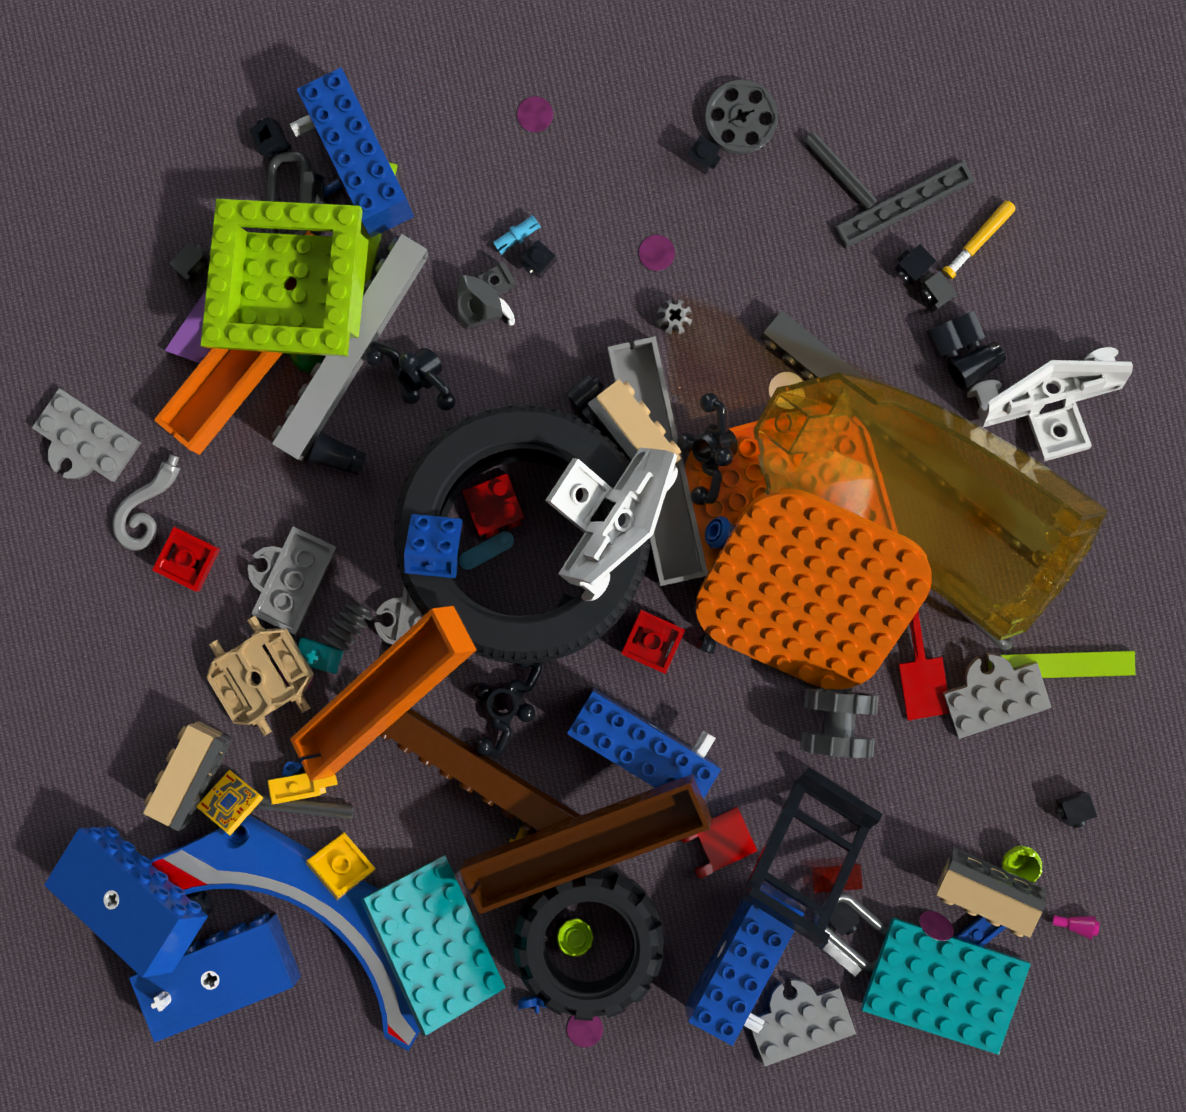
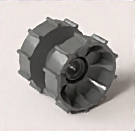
M805 689L804 708L824 711L823 731H806L801 733L800 750L838 757H874L875 738L855 735L856 714H877L879 695L840 690Z

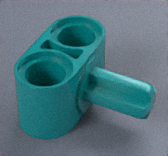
M300 637L297 647L308 665L322 671L337 674L344 651L324 643Z

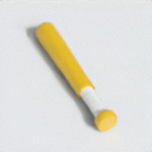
M1004 201L962 248L963 251L949 266H945L942 269L946 277L953 279L959 267L969 257H972L1014 213L1015 206L1012 202Z

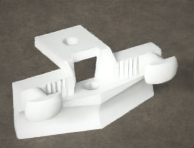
M1105 347L1091 352L1084 361L1051 360L1000 394L998 393V389L1002 386L1000 381L986 380L979 382L971 387L967 392V397H977L980 406L977 414L982 428L1027 416L1042 460L1045 462L1091 448L1092 445L1076 402L1122 389L1132 373L1133 364L1132 362L1116 361L1114 357L1118 354V350L1112 347ZM1048 384H1055L1059 388V392L1056 394L1049 393L1046 386ZM1063 400L1064 408L1043 414L1039 413L1045 404ZM1062 427L1066 435L1064 437L1056 436L1053 433V428Z
M640 447L614 488H611L579 459L573 458L546 498V502L584 533L558 573L570 584L581 586L585 589L581 596L583 600L593 601L599 598L609 584L610 572L654 534L666 492L671 488L677 477L678 470L675 465L677 455L667 450ZM581 488L583 490V498L577 501L575 494ZM604 498L616 503L604 522L590 521ZM624 513L626 520L624 525L620 527L618 518Z

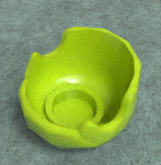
M571 919L565 921L558 928L556 940L559 948L565 954L577 957L585 954L591 948L593 934L586 922L580 919Z

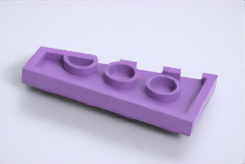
M206 290L165 349L166 352L199 364L212 349L201 346Z

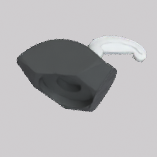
M462 275L459 277L457 293L458 317L464 329L492 323L500 319L502 313L508 318V324L510 326L514 325L515 319L510 307L504 300L499 298L496 291L488 283L473 276Z

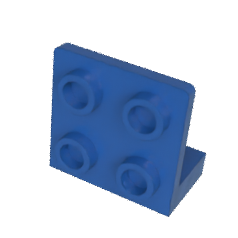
M412 514L404 552L405 573L456 578L462 519Z

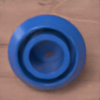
M719 516L711 520L706 528L705 539L708 546L713 549L723 548L734 529L733 524L726 517Z

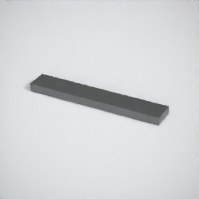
M962 160L836 225L834 228L846 249L974 183L975 180L965 161Z

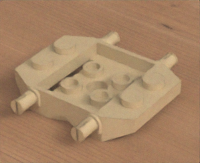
M254 616L247 620L254 634L236 648L226 653L218 640L209 644L216 657L211 662L206 678L234 724L257 725L264 737L272 732L265 720V716L289 701H295L301 713L311 708L303 693L306 691L314 673L287 628L265 630L257 617ZM264 644L266 645L267 649L269 650L270 654L272 655L273 659L275 660L276 664L278 665L279 669L281 670L282 674L284 675L285 679L290 685L289 687H286L282 677L278 674L277 670L272 664L269 655L265 652L264 648L262 647ZM253 672H257L261 676L260 684L252 681L251 675Z

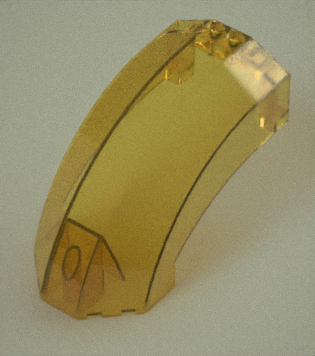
M840 372L792 385L777 387L753 429L754 438L758 440L760 450L758 460L761 475H764L767 489L764 492L767 495L780 492V489L806 491L911 539L927 555V560L932 570L931 589L965 613L999 641L1026 632L1063 590L1090 550L1108 512L1106 508L1050 468L977 424L913 394L855 375Z

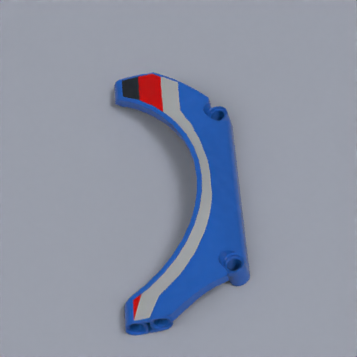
M250 814L240 824L244 827L245 831L241 830L238 826L229 835L224 830L218 828L185 845L155 855L151 859V865L165 873L173 885L182 888L185 892L184 895L210 889L250 890L288 901L321 920L348 945L366 971L378 999L385 1039L409 1051L420 1030L360 900L379 890L378 888L362 880L336 900L306 865V861L316 853Z

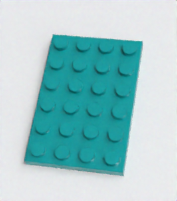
M446 855L427 863L360 899L422 1036L430 1034L506 988Z
M892 917L860 1008L864 1012L999 1055L1031 963L1027 960L953 936L947 941H939L927 935L921 926Z

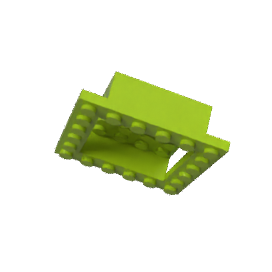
M216 199L201 346L215 349L348 357L350 338H359L369 242L360 233L362 207L354 205ZM241 227L333 232V236L247 232ZM291 278H295L297 281L296 287L293 290H287L286 282Z

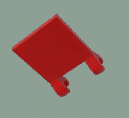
M738 807L713 817L709 830L681 840L683 843H687L696 837L699 838L709 860L708 863L694 869L696 876L701 879L716 870L757 852V848Z

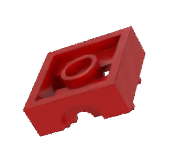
M173 527L152 571L195 592H200L221 548L201 540L179 527ZM174 544H176L170 559H168ZM198 559L200 560L197 568L195 569L193 568V566L196 564V560Z
M640 609L621 655L666 674L685 629ZM646 633V636L644 637V640L642 642V636ZM674 641V642H673V645H672V647H671V649H670V651H669V653H668V656L665 657L666 654H667V651H668V649H669V647H670V645H671V642Z

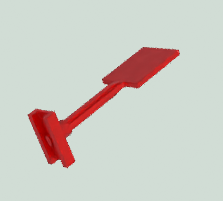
M917 611L910 622L915 660L899 663L908 721L949 714L943 692L947 691L942 656L925 658L919 612Z

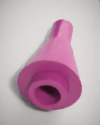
M1053 915L1052 925L1066 927L1092 940L1093 936H1098L1100 923L1095 921V916L1066 918Z

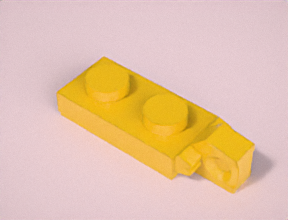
M306 773L268 780L271 804L320 796L326 793L325 787L338 785L336 774L332 777L310 781Z

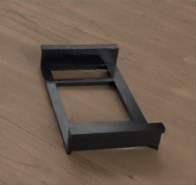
M807 768L806 772L794 782L739 900L748 901L812 941L816 947L822 943L825 945L830 937V934L825 932L866 836L869 830L880 822L883 814L813 769ZM804 793H807L859 826L852 844L797 809ZM793 817L848 851L824 907L768 873ZM763 881H766L818 914L819 918L816 925L759 890Z

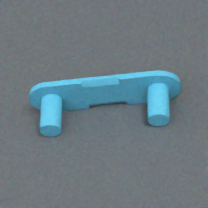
M506 531L501 532L464 552L459 558L460 566L463 569L470 570L506 551L514 544L513 535Z

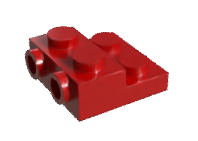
M507 473L462 491L479 536L485 535L487 539L499 534L498 529L507 526L510 530L522 525L521 520L525 519V516Z

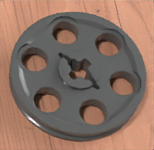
M735 80L719 87L709 99L705 112V126L710 138L721 149L733 154H749L765 146L773 136L778 120L777 106L771 94L763 86L748 80ZM727 90L736 91L738 98L733 102L727 101L724 97V93ZM751 92H758L762 100L757 104H753L749 101L748 95ZM714 109H719L724 113V118L721 121H714L711 118L710 113ZM737 112H740L742 115L748 114L745 122L742 123L741 120H734L737 118ZM762 113H767L771 116L772 122L769 125H762L759 122L758 117ZM724 131L732 132L734 140L730 143L723 142L721 140V133ZM746 134H756L758 142L755 145L747 144L745 142Z

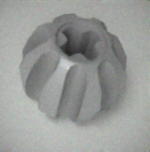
M671 299L665 301L667 309L659 307L657 315L664 317L657 320L659 327L666 325L668 328L665 333L670 335L672 334V329H676L678 335L684 333L685 330L682 325L690 327L692 319L686 317L692 314L690 306L685 309L682 308L684 301L679 299L676 305L672 304ZM670 313H672V314L679 313V314H680V315H679V318H678L679 321L676 320V319H674L673 321H671V320H670V316H671Z

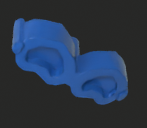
M318 756L301 757L300 763L296 761L287 762L283 768L282 775L291 776L300 772L304 768L301 763L303 760Z
M538 996L518 999V1010L534 1006L535 1013H539V1006L544 1007V1002Z

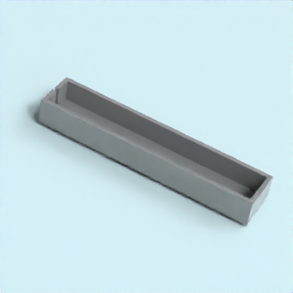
M401 234L399 239L395 237L388 247L390 251L386 260L382 258L375 269L377 275L373 280L369 279L364 286L359 338H350L348 357L326 356L322 364L317 363L310 374L313 378L309 385L305 383L298 393L300 399L296 406L292 404L285 414V417L288 418L283 426L279 425L272 435V438L275 439L272 444L297 460H304L317 439L319 432L322 431L365 361L364 353L370 342L378 340L429 257L426 248Z
M656 337L634 341V349L630 350L629 342L609 346L607 351L614 383L618 379L622 383L627 381L635 391V396L633 397L638 403L643 401L650 410L649 417L653 423L658 421L666 431L664 437L668 442L673 440L677 445L678 436ZM681 453L679 454L681 457L680 461L675 464L678 470L676 480L666 492L654 534L650 539L659 586L699 578L708 574Z

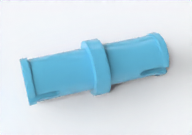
M532 214L516 227L514 225L511 226L510 231L494 240L493 243L502 255L518 242L520 244L523 243L524 238L540 229L541 226Z

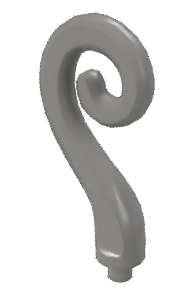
M170 454L167 462L162 461L153 481L131 493L118 506L113 518V533L118 543L124 548L134 551L142 550L154 541L157 535V524L150 515L137 513L129 521L131 528H136L140 523L146 526L147 531L141 538H133L128 535L125 526L126 520L135 506L161 494L174 483L180 471V468L176 466L179 457Z

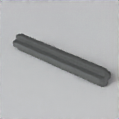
M815 132L810 133L805 138V144L865 209L871 208L876 203V198Z
M262 796L263 799L258 804V808L262 810L352 819L354 816L353 805L308 800H294L271 804L270 796Z

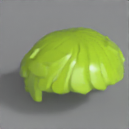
M1023 845L1014 846L1003 856L1002 869L1034 883L1042 874V861L1032 848Z

